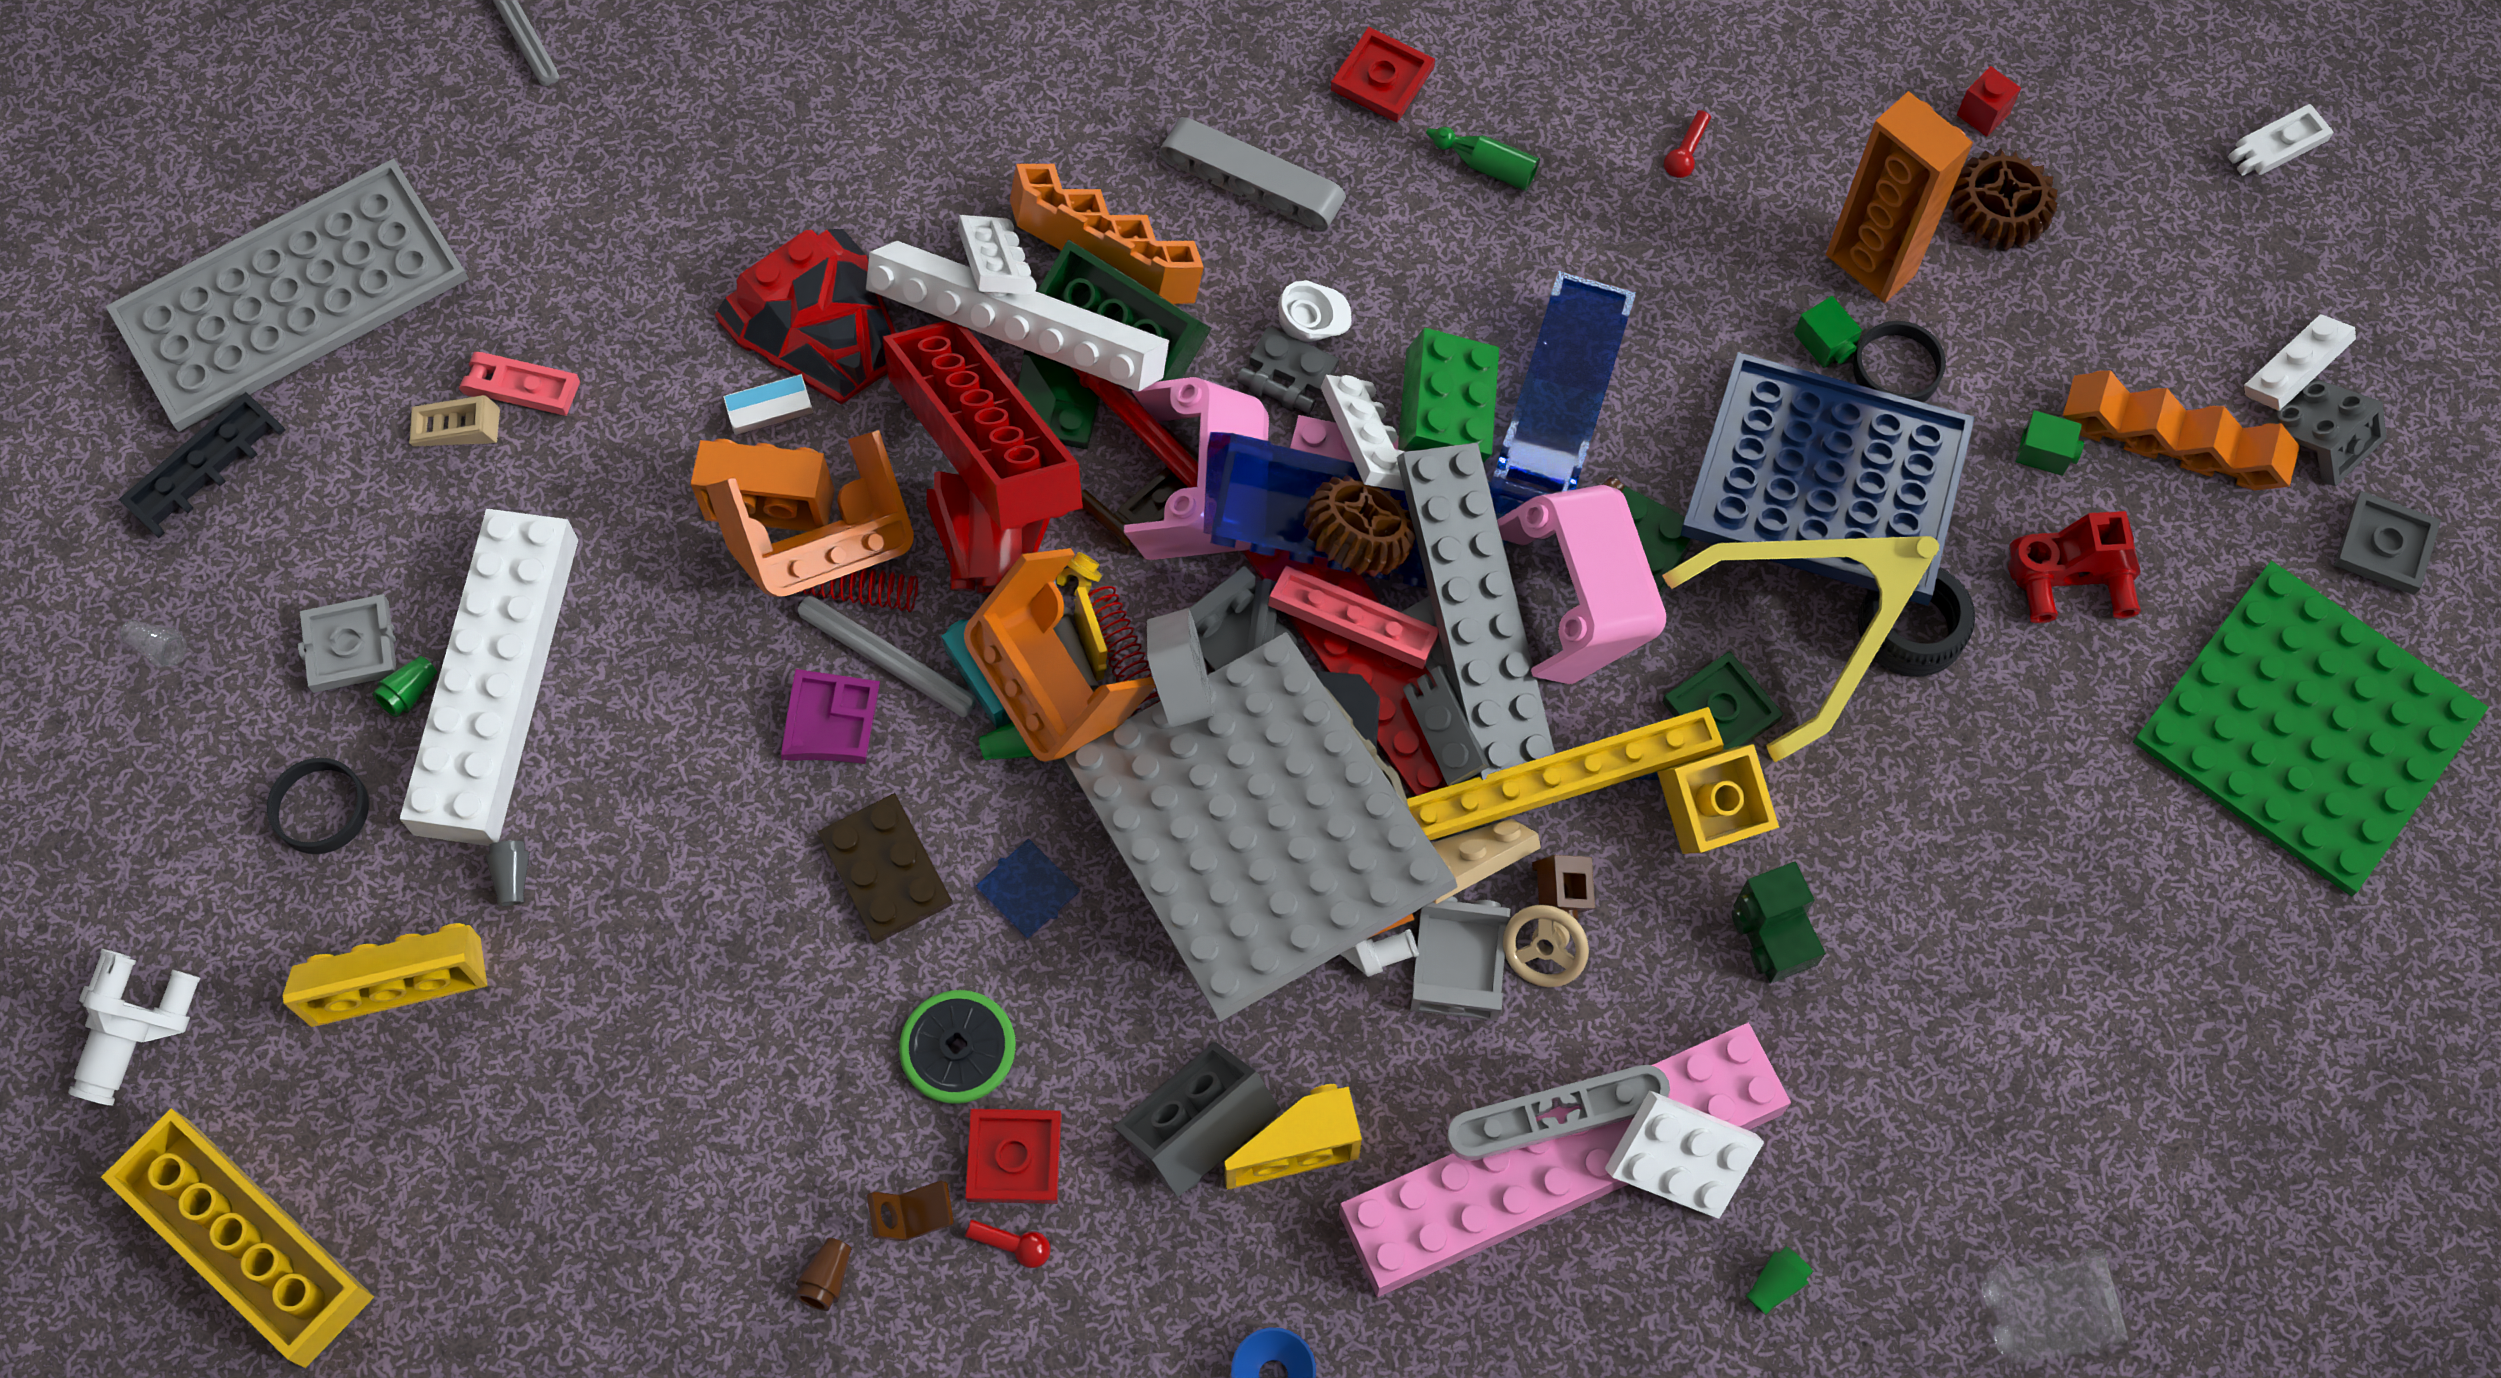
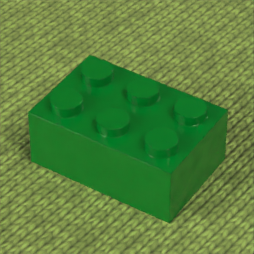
M1424 328L1406 349L1398 450L1410 452L1478 443L1483 463L1492 455L1499 347L1429 328Z

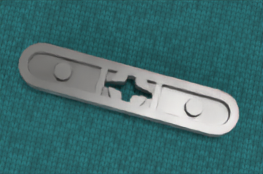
M1639 1065L1466 1111L1457 1115L1450 1123L1447 1133V1144L1451 1152L1458 1158L1472 1161L1632 1119L1635 1117L1649 1091L1668 1098L1670 1092L1669 1080L1659 1068L1651 1065ZM1557 1101L1561 1108L1580 1106L1582 1109L1569 1112L1565 1117L1564 1124H1559L1556 1117L1542 1118L1538 1122L1535 1118L1548 1113L1552 1108V1102Z

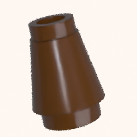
M827 1238L824 1245L797 1280L796 1285L799 1288L795 1295L796 1298L814 1309L829 1311L832 1303H837L839 1300L852 1248L841 1240Z

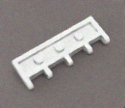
M959 215L958 232L978 290L994 297H1003L1007 293L1032 294L1036 290V283L1030 276L1031 270L1029 265L1023 262L1025 254L1022 248L1017 247L1019 239L1017 234L1013 232L1014 226L1012 221L1007 218Z
M1326 374L1320 388L1364 485L1404 490L1396 457L1405 451L1394 449L1392 443L1398 438L1395 428L1385 426L1381 421L1386 416L1384 405L1371 400L1376 394L1374 384L1349 375L1339 377Z

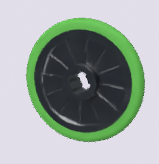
M966 990L943 992L921 1003L906 1021L899 1043L901 1065L912 1085L929 1098L944 1103H967L989 1094L1004 1080L1011 1068L1015 1055V1034L1006 1013L990 998ZM956 1038H961L966 1047L960 1050L958 1054H953L948 1045L956 1041Z

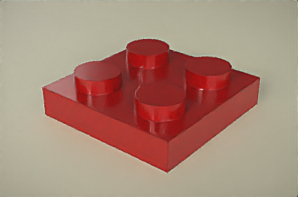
M1368 27L1332 79L1331 91L1398 123L1433 71L1435 58Z
M971 1109L966 1201L1058 1204L1061 1110Z

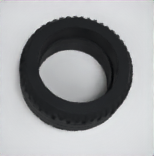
M1940 567L1930 600L1940 609L1947 621L1949 636L1946 639L1932 644H1920L1901 637L1891 628L1873 659H1876L1877 663L1881 664L1884 668H1889V671H1894L1896 674L1901 673L1903 676L1909 677L1914 675L1916 677L1933 675L1952 665L1969 642L1975 626L1974 604L1971 601L1972 598L1968 590H1965V586L1961 584L1960 580L1955 579L1954 575H1951L1949 571L1945 572ZM1869 589L1860 606L1858 631L1861 638L1879 609L1880 592Z

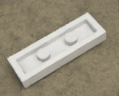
M2320 314L2244 385L2245 395L2252 400L2280 411L2356 340L2355 327Z

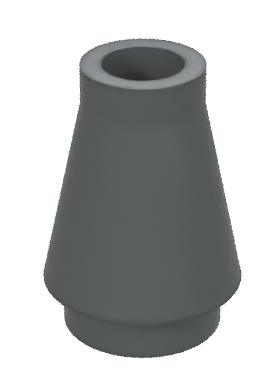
M500 841L489 845V854L485 858L496 892L498 906L524 904V889L530 852L525 851V842Z

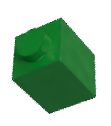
M1830 296L1800 315L1794 335L1818 363L1825 368L1835 361L1838 364H1842L1857 351L1856 344L1862 329L1833 296Z
M2034 410L2023 429L2015 462L2063 476L2070 463L2077 464L2081 457L2084 441L2078 440L2082 424Z

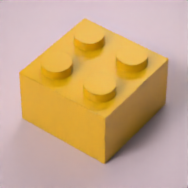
M1754 744L1733 747L1657 771L1682 854L1702 853L1779 828Z

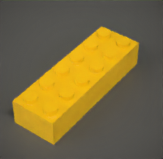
M172 1108L101 1176L118 1195L283 1356L304 1368H307L374 1298L359 1281L200 1129Z

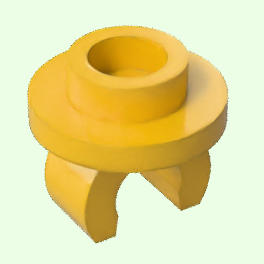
M1078 552L1067 564L1070 568L1063 569L1058 575L1056 583L1060 586H1065L1072 576H1076L1079 580L1078 588L1085 586L1088 594L1091 589V580L1099 582L1102 574L1096 570L1099 563L1091 557Z

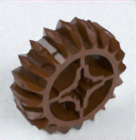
M2001 148L1995 152L1994 156L1985 150L1979 158L1972 157L1967 161L1959 174L1949 201V209L1955 211L1953 222L1964 223L1962 234L1975 232V244L1981 241L1982 238L1989 240L1990 249L1995 247L1997 242H2001L2005 251L2011 248L2013 243L2022 249L2027 245L2028 241L2035 242L2039 239L2041 234L2048 230L2053 221L2052 218L2057 211L2058 204L2055 202L2058 197V190L2052 188L2053 176H2043L2045 172L2044 165L2033 166L2032 155L2023 160L2018 158L2017 150L2011 153L2010 156H2006ZM1993 181L1992 184H1985L1983 188H1975L1984 182ZM2024 210H2032L2024 216H2014V214L2023 213Z
M1345 475L1342 480L1332 477L1329 482H1322L1306 505L1307 510L1304 514L1305 522L1303 526L1309 530L1307 538L1317 542L1316 551L1325 552L1328 555V561L1335 560L1342 565V570L1346 567L1352 568L1357 575L1366 571L1370 576L1375 577L1379 572L1388 575L1392 569H1398L1411 552L1416 536L1410 511L1403 509L1404 501L1395 500L1391 496V490L1384 491L1377 486L1364 485L1361 477L1355 481L1351 476Z

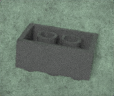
M1214 1041L1113 1127L1154 1176L1173 1194L1179 1197L1186 1190L1197 1185L1201 1177L1220 1161L1231 1156L1235 1148L1255 1131L1265 1127L1269 1119L1278 1113L1281 1108L1258 1073Z

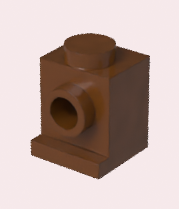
M1552 855L1532 862V871H1537L1539 905L1557 907L1569 913L1576 920L1579 919V913L1595 909L1592 857Z

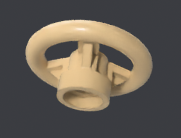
M1534 905L1524 908L1509 920L1503 934V950L1509 965L1521 978L1541 987L1566 985L1576 979L1586 966L1589 954L1586 934L1574 917L1557 907ZM1538 918V926L1533 933L1532 942L1530 945L1517 950L1516 936L1519 929L1526 922ZM1569 933L1575 943V957L1565 949L1569 943ZM1542 939L1550 941L1553 947L1544 944ZM1538 957L1544 960L1552 959L1566 970L1556 974H1544L1531 969L1525 962Z

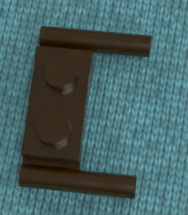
M1161 424L1198 463L1199 454L1164 424ZM1167 467L1121 505L1115 513L1111 512L1086 489L1081 490L1082 504L1086 512L1130 550H1134L1136 547L1124 533V525L1164 521V509L1168 498L1174 492L1188 487Z

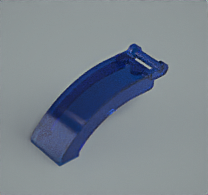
M1562 271L1558 272L1526 378L1490 484L1491 497L1500 499L1501 496L1527 502L1536 496L1553 494L1506 480L1507 476L1560 492L1577 488L1636 292Z

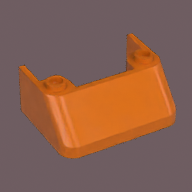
M879 430L848 439L861 478L845 484L839 491L837 503L842 520L772 544L765 527L759 521L749 518L735 477L706 486L729 552L765 594L771 597L788 596L901 556L911 548L914 532Z
M1071 548L1022 554L968 621L964 631V640L969 653L1032 754L1038 760L1044 762L1061 759L1122 725L1156 687L1153 677L1102 685L1093 692L1053 630L1064 613L1063 597L1054 580L1075 556Z

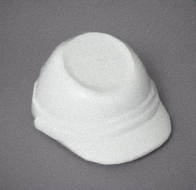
M1307 280L1296 281L1287 286L1279 298V321L1282 329L1287 335L1302 342H1313L1330 336L1341 335L1347 332L1351 326L1352 320L1349 303L1342 294L1334 289Z

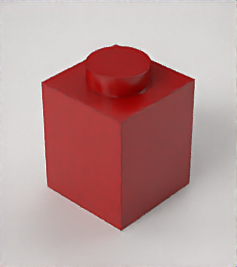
M1990 66L1967 89L1957 116L1988 137L2011 113L2021 87Z

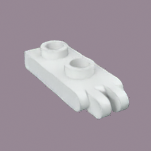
M2308 104L2240 139L2236 143L2237 149L2229 154L2228 159L2232 164L2245 158L2247 159L2237 168L2242 176L2254 170L2259 175H2262L2327 142L2334 132L2314 107Z

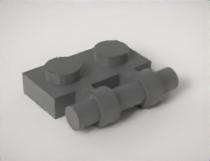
M1268 326L1250 356V364L1260 368V370L1255 373L1243 367L1238 375L1237 382L1249 387V391L1259 397L1265 394L1282 402V407L1292 412L1298 409L1306 414H1310L1316 400L1304 395V393L1308 390L1321 396L1323 392L1320 387L1326 374H1334L1339 366V358ZM1275 375L1293 384L1288 388L1272 379Z

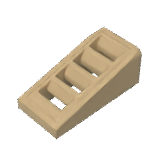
M486 395L414 406L411 412L409 444L412 446L497 443L500 409ZM449 416L448 429L444 430L445 417ZM461 416H466L464 427H461ZM428 417H434L432 432H427Z

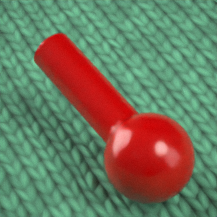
M1698 110L1679 149L1670 151L1665 157L1664 168L1669 175L1676 178H1684L1693 172L1695 161L1692 155L1711 119L1709 113Z
M971 1219L965 1233L967 1238L1014 1253L1017 1261L1027 1268L1040 1267L1048 1260L1051 1252L1048 1239L1036 1231H1029L1019 1236Z

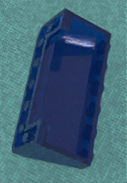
M1210 432L1207 446L1203 533L1211 535L1210 543L1235 548L1236 540L1251 543L1250 552L1274 556L1275 549L1290 551L1288 560L1313 565L1314 557L1328 559V555L1325 552L1316 551L1317 542L1307 538L1309 530L1303 524L1305 522L1304 514L1307 510L1306 505L1322 482H1329L1332 477L1342 480L1345 475H1349L1357 481L1361 476L1353 462L1273 445L1270 441L1235 433ZM1379 487L1384 491L1391 490V496L1395 500L1404 501L1403 509L1409 511L1404 490ZM1416 538L1411 552L1398 569H1392L1388 575L1379 572L1374 578L1389 581L1390 574L1394 573L1404 575L1402 584L1427 588V581ZM1335 560L1328 561L1327 568L1350 573L1352 571V568L1349 567L1342 570V565ZM1365 572V576L1372 577L1367 572Z

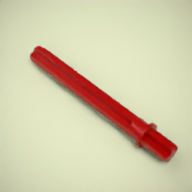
M1069 366L1080 377V384L1085 388L1089 387L1188 488L1197 487L1198 463L1121 385Z

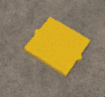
M1083 586L1077 588L1074 621L1096 681L1104 679V673L1107 670L1106 658L1108 650L1086 588Z

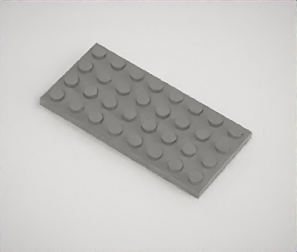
M393 158L107 305L106 308L170 421L177 431L180 432L231 405L245 392L250 395L465 282L469 278Z

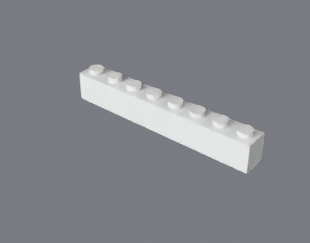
M895 241L869 252L866 290L1137 392L1163 378L1169 344L1167 339L1036 291L1032 294L1007 293L1003 297L987 295L983 291L978 290L970 267L900 241Z

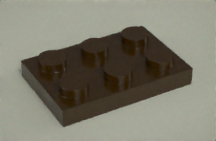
M895 793L817 831L875 944L953 905L950 895Z

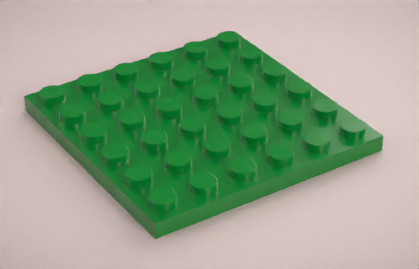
M2271 560L2139 732L2133 743L2352 897L2359 891L2489 707Z

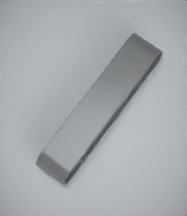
M1181 117L1178 119L1159 150L1160 156L1167 164L1172 166L1178 164V169L1205 181L1211 179L1212 184L1241 197L1245 194L1247 195L1246 199L1276 212L1279 209L1281 210L1279 214L1308 227L1315 225L1314 229L1320 232H1324L1329 228L1346 199L1343 189L1331 180L1190 118Z

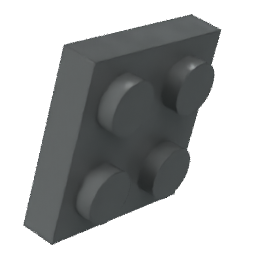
M2360 491L2354 498L2334 566L2415 595L2422 587L2441 520Z

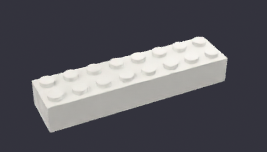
M486 509L400 815V820L414 836L486 846L499 842L578 543V538L568 519Z

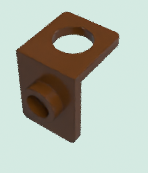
M937 1181L900 1195L882 1192L867 1194L873 1236L877 1239L907 1241L949 1227L954 1223L946 1181ZM882 1204L891 1213V1228H888L882 1220Z

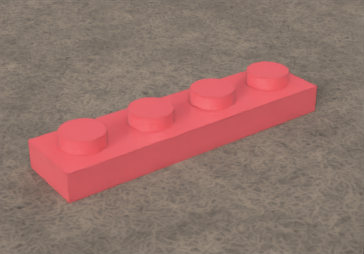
M1285 566L1269 596L1268 606L1422 670L1439 637L1438 628L1289 566Z

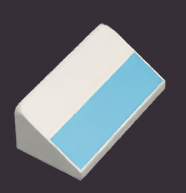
M802 374L723 396L735 435L813 413Z

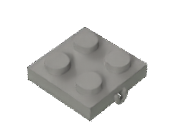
M384 594L300 611L303 642L298 643V650L302 660H305L307 683L313 693L383 679L397 671L394 650L396 638L393 635L395 628L391 624L389 601Z

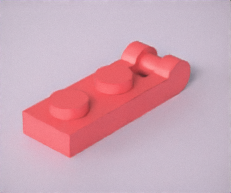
M474 352L469 362L471 371L468 376L463 377L459 390L471 397L486 395L490 399L567 416L580 380L575 373L488 353ZM494 373L491 380L485 379L487 374Z

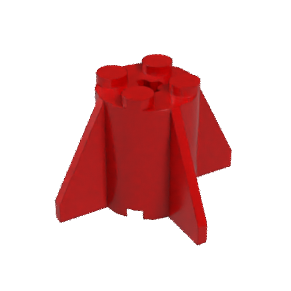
M942 471L934 472V489H927L926 506L950 563V590L974 591L975 586H977V594L990 595L1022 554L1038 552L1051 519L1050 517L1027 523L1019 529L1001 531L960 475Z

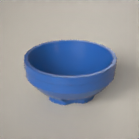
M1269 1327L1248 1335L1235 1351L1231 1364V1378H1259L1260 1369L1270 1361L1281 1363L1287 1370L1288 1378H1316V1363L1308 1344L1297 1334L1283 1328Z

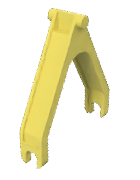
M1930 536L1718 543L1663 574L1662 577L1672 590L1721 560L1849 557L1862 563L1874 576L1880 592L1878 611L1816 716L1766 745L1768 753L1775 763L1822 737L1832 729L1901 611L1937 554L1939 544L1935 538Z

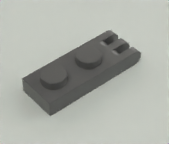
M1437 666L1431 670L1437 686L1434 687L1431 679L1424 674L1417 678L1423 693L1422 695L1419 694L1413 683L1404 686L1403 690L1447 785L1451 786L1468 780L1490 767L1478 740L1469 727L1447 674L1441 666Z

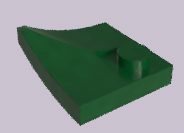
M1024 350L1017 389L1064 446L1088 450L1100 397L1089 387H1083L1079 382L1080 377L1068 365Z

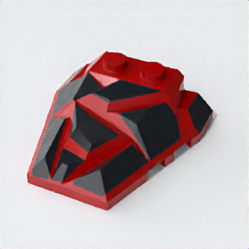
M826 229L819 235L813 230L803 231L740 273L736 280L737 290L725 297L715 313L716 320L740 347L747 351L752 349L768 359L771 365L778 369L783 367L795 375L802 374L806 385L841 405L888 373L883 336L896 333L882 295L866 290L868 258L844 229Z

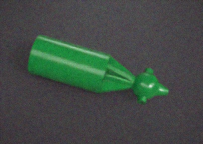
M1446 126L1438 129L1428 128L1426 130V134L1433 140L1437 148L1441 150L1453 148L1469 168L1524 191L1528 190L1538 170L1540 158L1487 136L1456 137L1455 132Z

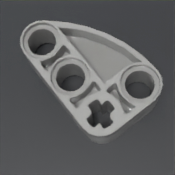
M1189 608L1147 619V656L1149 666L1170 727L1175 728L1213 717L1214 710L1209 680L1197 630Z

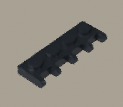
M245 392L118 500L159 539L165 534L159 525L178 507L187 514L194 509L187 501L210 480L219 487L223 485L226 480L219 473L242 453L250 460L258 454L251 446L270 429L279 436L286 429Z

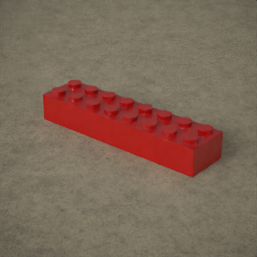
M947 320L883 336L889 381L1001 531L1019 529L1027 523L1049 517H1062L1070 511L1083 508L1079 463L967 327Z

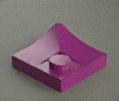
M795 669L781 760H825L866 764L880 691V681Z

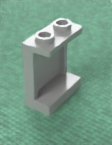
M1453 896L1438 904L1431 902L1421 908L1417 941L1419 956L1415 960L1410 1011L1498 1021L1503 993H1501L1505 959L1503 934L1510 919L1511 909L1503 908L1500 903L1491 900H1479L1475 904L1458 902L1457 898Z

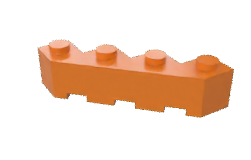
M1016 164L1010 204L1018 227L1059 250H1062L1067 240H1070L1173 304L1195 303L1204 268L1195 241H1156L1148 215H1109L1101 189H1062L1055 164Z
M2111 370L2075 375L2063 413L2065 419L2082 424L2080 436L2098 442H2100L2102 436L2125 442L2124 450L2152 459H2156L2158 453L2181 460L2179 467L2210 477L2214 475V471L2237 478L2236 485L2254 491L2290 487L2300 447L2282 423H2267L2262 426L2242 428L2225 406H2208L2202 409L2186 410L2168 388H2153L2148 391L2130 393Z

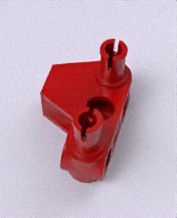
M2126 511L2088 513L2058 533L2025 535L2013 540L2009 544L2011 559L2008 570L2016 585L2026 590L2031 622L2047 623L2057 618L2058 612L2055 607L2052 591L2054 586L2105 584L2109 588L2114 618H2131L2141 612L2134 585V580L2140 575L2141 570L2135 551L2133 532ZM2079 572H2090L2083 577H2079Z

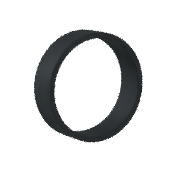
M1888 321L1870 329L1862 338L1853 360V373L1858 385L1919 402L1927 401L1935 393L1946 368L1945 353L1937 338L1922 326L1907 321ZM1888 335L1904 336L1915 340L1931 354L1936 366V380L1928 388L1917 393L1898 394L1887 391L1878 386L1866 373L1862 363V350L1871 341Z
M311 758L294 764L278 777L267 799V816L273 830L287 845L307 854L329 853L348 844L364 826L369 811V798L364 784L348 766L330 758ZM322 770L341 772L352 778L357 788V805L352 818L342 830L327 839L316 842H301L284 834L279 821V809L285 793L297 780L307 774Z

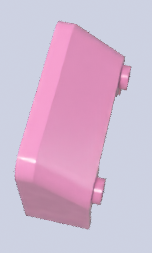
M1196 377L1159 381L1139 392L1132 390V393L1143 408L1156 421L1200 417L1197 487L1180 489L1168 498L1164 509V521L1124 525L1126 536L1143 557L1148 560L1241 551L1256 546L1263 538L1265 532L1269 415L1261 401L1256 397Z
M1597 485L1536 496L1497 520L1502 540L1520 545H1527L1536 539H1545L1556 533L1580 605L1569 610L1560 621L1558 633L1563 651L1531 668L1533 677L1565 684L1576 683L1661 634L1666 624V612L1626 498L1620 490L1606 485Z

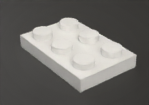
M1649 1091L1605 1169L1615 1179L1719 1219L1764 1141L1756 1133Z

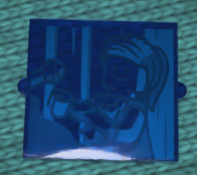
M1029 838L1006 859L1000 858L998 860L999 865L976 885L981 893L1027 939L1049 919H1057L1058 911L1080 892V889Z

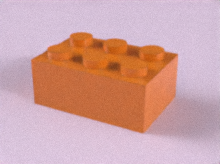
M728 439L700 440L690 485L706 521L718 522L706 486L735 477L749 518L759 521L764 527L810 531L828 525L835 489L824 453H818L816 450L806 447L790 450L780 449L767 443H758L752 446L736 444Z

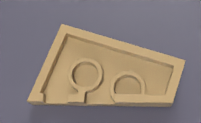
M1509 819L1433 842L1432 845L1454 875L1458 886L1433 902L1438 904L1540 849L1538 833L1514 819Z

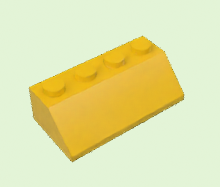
M454 923L445 925L439 929V932L422 936L414 933L401 935L395 939V942L380 946L376 944L358 945L353 947L350 953L337 956L331 954L314 955L309 957L306 963L292 966L283 992V1002L309 1026L315 1027L486 987L487 979L481 938L470 925Z

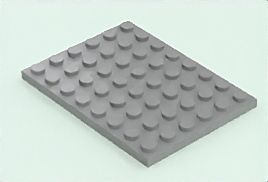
M1287 632L1207 675L1212 696L1213 717L1171 728L1160 701L1127 719L1122 725L1064 757L1073 776L1219 1022L1458 887L1454 875Z

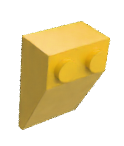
M1326 1084L1310 1091L1311 1095L1300 1099L1224 1161L1227 1190L1358 1160L1362 1137L1349 1086L1338 1089L1336 1084Z

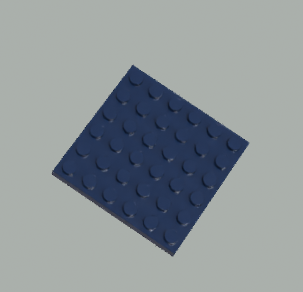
M1738 352L1680 535L1712 545L1741 542L1930 536L1938 541L1939 550L1909 598V601L1928 606L1936 583L1975 417ZM1849 557L1765 559L1879 592L1872 573L1862 563Z

